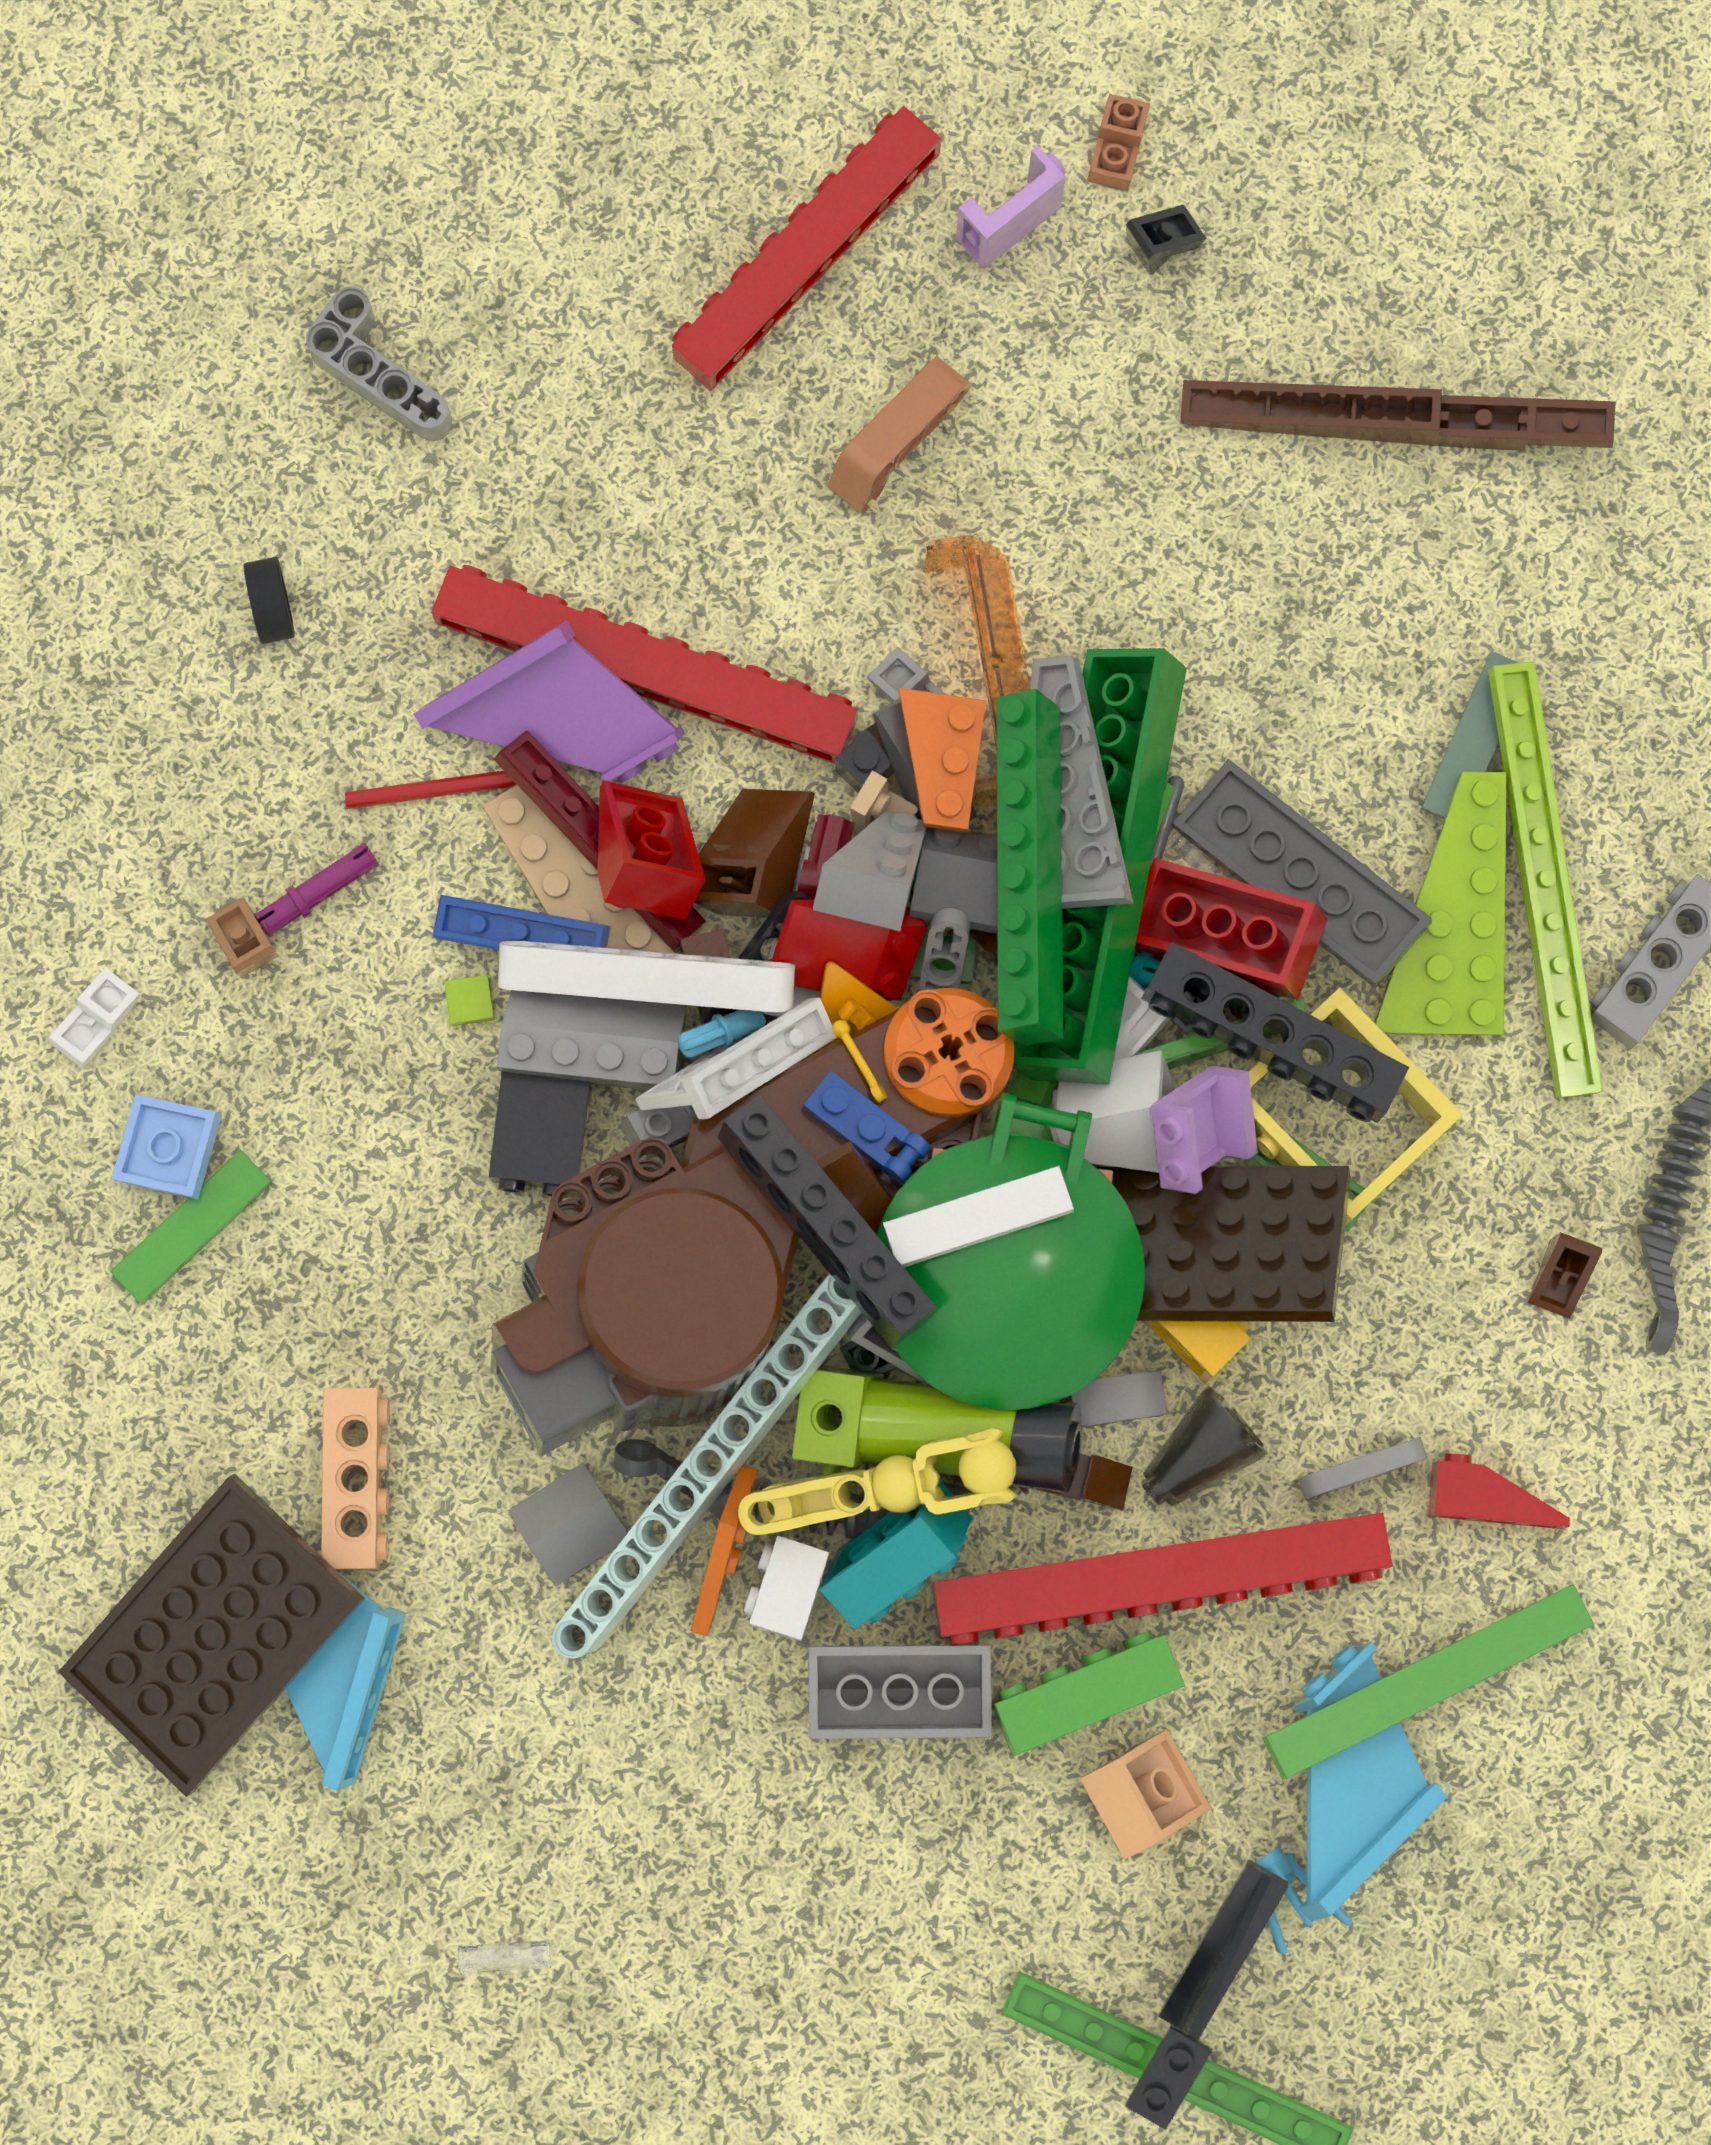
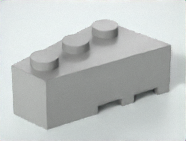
M885 811L822 864L813 910L900 931L927 828L923 827L922 820L905 812L891 813Z

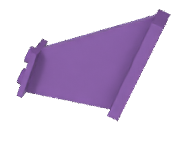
M567 620L414 713L422 729L429 726L504 747L528 730L556 761L603 773L601 778L604 781L609 782L617 777L620 783L640 773L643 770L640 763L654 756L655 760L659 762L679 749L676 742L685 734L682 726L675 727L573 639L576 634Z

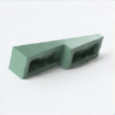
M1490 652L1420 809L1444 819L1460 773L1486 772L1499 743L1488 669L1495 665L1518 662L1496 652Z

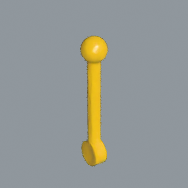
M844 1020L836 1021L832 1027L834 1035L842 1038L869 1084L872 1095L879 1103L887 1098V1095L875 1079L851 1038L849 1024Z

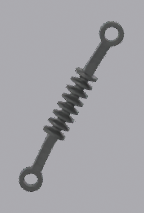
M1711 1077L1681 1104L1674 1106L1672 1115L1683 1121V1124H1670L1667 1131L1676 1136L1678 1141H1664L1662 1148L1673 1154V1158H1658L1657 1164L1667 1170L1668 1174H1654L1652 1178L1653 1182L1663 1187V1191H1649L1647 1195L1650 1200L1658 1204V1208H1643L1642 1214L1651 1219L1653 1224H1639L1637 1228L1650 1283H1652L1651 1288L1655 1296L1654 1300L1658 1308L1648 1331L1646 1349L1661 1355H1665L1669 1351L1679 1321V1310L1676 1303L1677 1299L1670 1263L1675 1247L1679 1245L1681 1237L1671 1231L1670 1226H1685L1686 1220L1676 1214L1675 1210H1688L1691 1203L1680 1197V1193H1694L1696 1186L1685 1180V1176H1700L1701 1170L1691 1164L1690 1160H1704L1706 1153L1695 1147V1143H1709L1711 1139L1707 1133L1700 1130V1127H1711Z
M629 1439L618 1443L615 1447L614 1468L627 1476L647 1477L657 1474L668 1482L682 1464L649 1441ZM733 1478L708 1509L719 1520L733 1487ZM763 1481L758 1491L768 1487V1482ZM943 1483L953 1496L970 1493L959 1485ZM684 1485L681 1492L688 1495L694 1501L692 1490ZM851 1494L850 1496L852 1501L858 1504H862L864 1497H858V1494ZM756 1502L753 1506L755 1518L763 1523L764 1521L758 1509V1502ZM882 1508L871 1512L868 1509L854 1516L825 1521L827 1533L829 1536H833L840 1523L844 1526L845 1537L852 1539L890 1511ZM820 1523L809 1525L810 1533H815Z

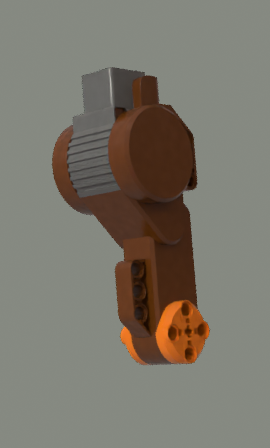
M938 988L917 992L901 1008L850 1034L875 1079L887 1095V1098L879 1103L872 1095L869 1084L841 1039L789 1067L708 1119L696 1118L690 1127L682 1167L671 1148L664 1141L658 1138H647L572 1177L555 1188L551 1196L539 1252L523 1260L521 1280L531 1303L493 1323L491 1340L494 1348L491 1351V1369L540 1456H544L609 1419H612L616 1428L620 1431H628L641 1423L662 1427H679L706 1421L719 1415L765 1357L781 1315L783 1298L799 1236L717 1138L724 1120L760 1094L812 1158L817 1161L845 1144L843 1140L802 1110L803 1104L827 1074L832 1071L909 1131L924 1138L930 1144L931 1149L947 1150L961 1143L977 1139L979 1125L986 1120L993 1110L1010 1077L1014 1063L1013 1040L998 1031V1009L981 996L962 989ZM892 1141L885 1151L891 1156L896 1157L902 1150V1147L895 1141ZM654 1154L662 1160L664 1166L655 1160L644 1159L639 1161V1159L644 1155ZM928 1154L924 1159H917L910 1168L912 1174L927 1162ZM863 1157L893 1198L902 1187L901 1183L892 1179ZM610 1175V1177L599 1182L603 1177ZM571 1197L559 1204V1202L564 1198Z

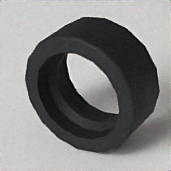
M271 557L244 563V576L249 601L261 644L294 638L293 619L278 558Z

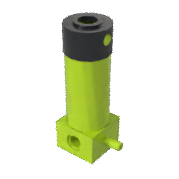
M819 1366L800 1391L792 1459L824 1463L822 1476L840 1473L841 1466L854 1468L865 1464L878 1465L883 1459L893 1455H905L914 1459L916 1458L917 1450L927 1443L939 1439L975 1434L992 1427L1004 1430L999 1441L1011 1450L1016 1460V1475L1012 1482L1013 1486L1046 1489L1067 1494L1078 1468L1082 1446V1414L1080 1405L1075 1402H1053L1035 1408L1019 1410L990 1409L956 1400L943 1394L931 1385L883 1379V1373L831 1366ZM836 1407L842 1413L841 1425L835 1419L834 1412ZM964 1450L936 1455V1463L933 1464L934 1469L940 1474L960 1476L959 1460Z

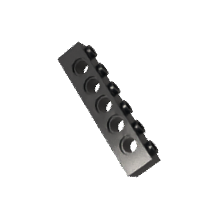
M1171 942L1141 998L1149 1003V1008L1155 1013L1166 1018H1172V1016L1188 1023V1028L1198 1036L1211 1039L1212 1036L1228 1044V1050L1236 1056L1247 1060L1254 1058L1268 1065L1267 1070L1274 1076L1283 1080H1291L1292 1078L1306 1085V1090L1312 1096L1323 1101H1330L1332 1099L1347 1107L1346 1111L1349 1115L1363 1122H1370L1372 1120L1378 1123L1387 1113L1409 1069L1405 1064ZM1185 987L1199 989L1203 994L1204 1002L1193 1003L1185 997L1183 989ZM1227 1007L1237 1009L1243 1017V1023L1233 1024L1229 1022L1223 1014V1009ZM1272 1028L1278 1031L1282 1037V1044L1273 1045L1267 1042L1263 1036V1029ZM1304 1049L1315 1050L1321 1057L1322 1065L1313 1066L1308 1064L1303 1057L1302 1051ZM1352 1070L1356 1072L1361 1079V1086L1353 1087L1348 1085L1343 1079L1342 1071Z
M759 1094L724 1120L717 1138L887 1344L893 1349L924 1325L937 1307L763 1097Z

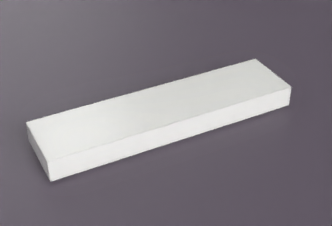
M1057 1166L884 1222L883 1227L892 1254L903 1267H907L1073 1213L1074 1208L1060 1167Z

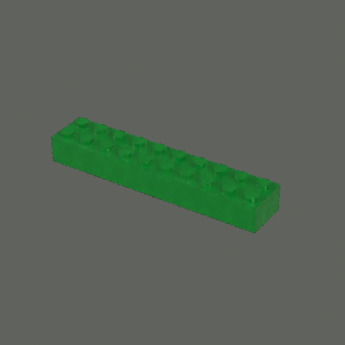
M1165 648L1087 649L1082 675L1133 904L1062 909L1063 1039L1022 1046L1013 1040V1069L1030 1080L1093 1084L1110 1083L1187 668Z

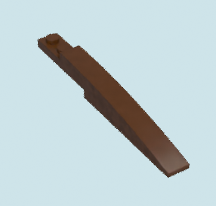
M1183 380L1180 422L1181 424L1242 431L1440 447L1525 450V445L1613 448L1616 401L1442 395V389Z

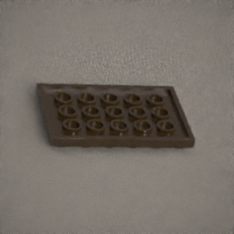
M1211 1166L1201 1173L1203 1188L1196 1194L1161 1188L1158 1172L1121 1167H1096L1097 1169L1113 1171L1112 1184L1124 1199L1139 1231L1144 1255L1145 1283L1137 1321L1335 1322L1351 1180L1349 1166Z
M233 1474L223 1482L62 1666L58 1673L184 1796L188 1797L201 1785L365 1598L236 1474Z

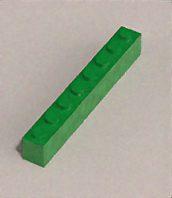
M1036 688L997 697L998 1031L1022 1046L1063 1039L1060 707Z

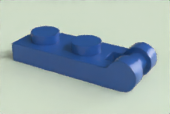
M832 1071L827 1074L803 1104V1111L845 1143L851 1141L863 1157L901 1184H904L912 1174L910 1168L917 1159H924L931 1150L930 1144L924 1138L909 1131ZM892 1141H895L902 1147V1150L896 1157L891 1156L885 1151Z

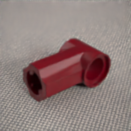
M818 814L811 839L808 860L804 859L797 891L807 893L813 900L815 899L822 864L852 840L855 827L854 822L836 815Z

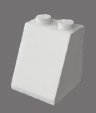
M1162 1050L1114 1060L1109 1084L1059 1082L1058 1090L1053 1091V1103L1056 1110L1076 1114L1078 1110L1092 1113L1084 1159L1091 1164L1159 1173L1151 1105L1176 1089ZM1050 1127L1054 1142L1069 1146L1071 1132Z

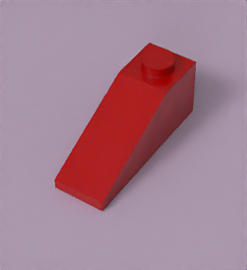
M1446 1453L1444 1461L1438 1460L1432 1463L1428 1517L1565 1529L1570 1526V1518L1487 1466L1471 1463L1472 1456Z

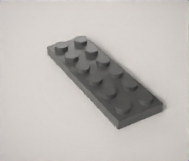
M1230 759L1224 763L1172 824L1174 830L1240 882L1316 903L1328 919L1319 944L1375 989L1432 924V918Z

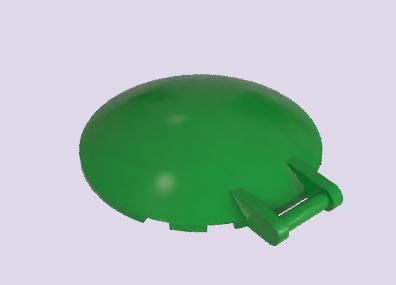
M1003 1092L992 1136L961 1143L934 1156L908 1178L887 1207L879 1225L877 1236L891 1253L892 1251L883 1227L884 1222L1057 1166L1060 1167L1074 1208L1073 1213L904 1267L937 1308L924 1325L899 1343L894 1349L916 1374L943 1394L974 1406L998 1410L1028 1409L1051 1404L1072 1395L1095 1380L1110 1366L1130 1337L1137 1321L1143 1298L1145 1283L1143 1248L1134 1218L1124 1199L1103 1173L1083 1158L1091 1126L1092 1113L1078 1110L1076 1114L1022 1102L1017 1100V1095ZM1015 1118L1070 1131L1069 1146L1010 1132L1012 1119Z

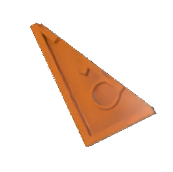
M742 1465L738 1471L718 1524L691 1632L708 1636L726 1575H735L742 1554V1549L736 1548L735 1545L736 1542L743 1544L747 1534L738 1517L739 1504L745 1496L752 1493L758 1472L757 1469Z

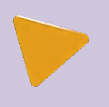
M828 962L825 965L820 999L832 1026L836 1021L844 1020L849 1024V1034H852L898 1009L835 962ZM841 1037L835 1038L834 1040H832L831 1042L827 1043L826 1045H824L823 1047L819 1048L818 1050H816V1051L813 1052V1053L815 1054V1053L821 1051L822 1049H824V1048H826V1047H828V1046L834 1044L835 1042L841 1040L842 1038H841Z

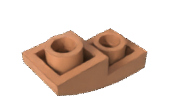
M1109 94L1089 170L1088 182L1126 191L1129 190L1150 103Z

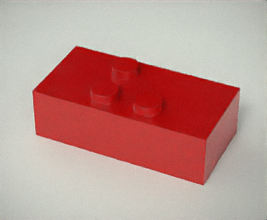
M1154 858L1148 874L1135 950L1138 951V954L1142 951L1151 953L1155 959L1161 960L1169 945L1173 942L1266 992L1298 1001L1328 919L1316 903Z

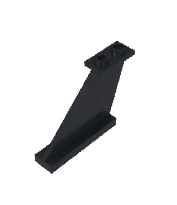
M1248 1859L1159 2011L1158 2017L1172 2025L1169 2027L1125 2102V2107L1164 2130L1167 2129L1212 2053V2048L1198 2040L1286 1892L1288 1881Z

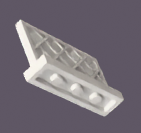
M820 997L809 998L778 1018L765 1019L766 1026L734 1040L729 1048L719 1046L635 1099L640 1110L692 1105L698 1119H708L837 1038L833 1033V1026Z

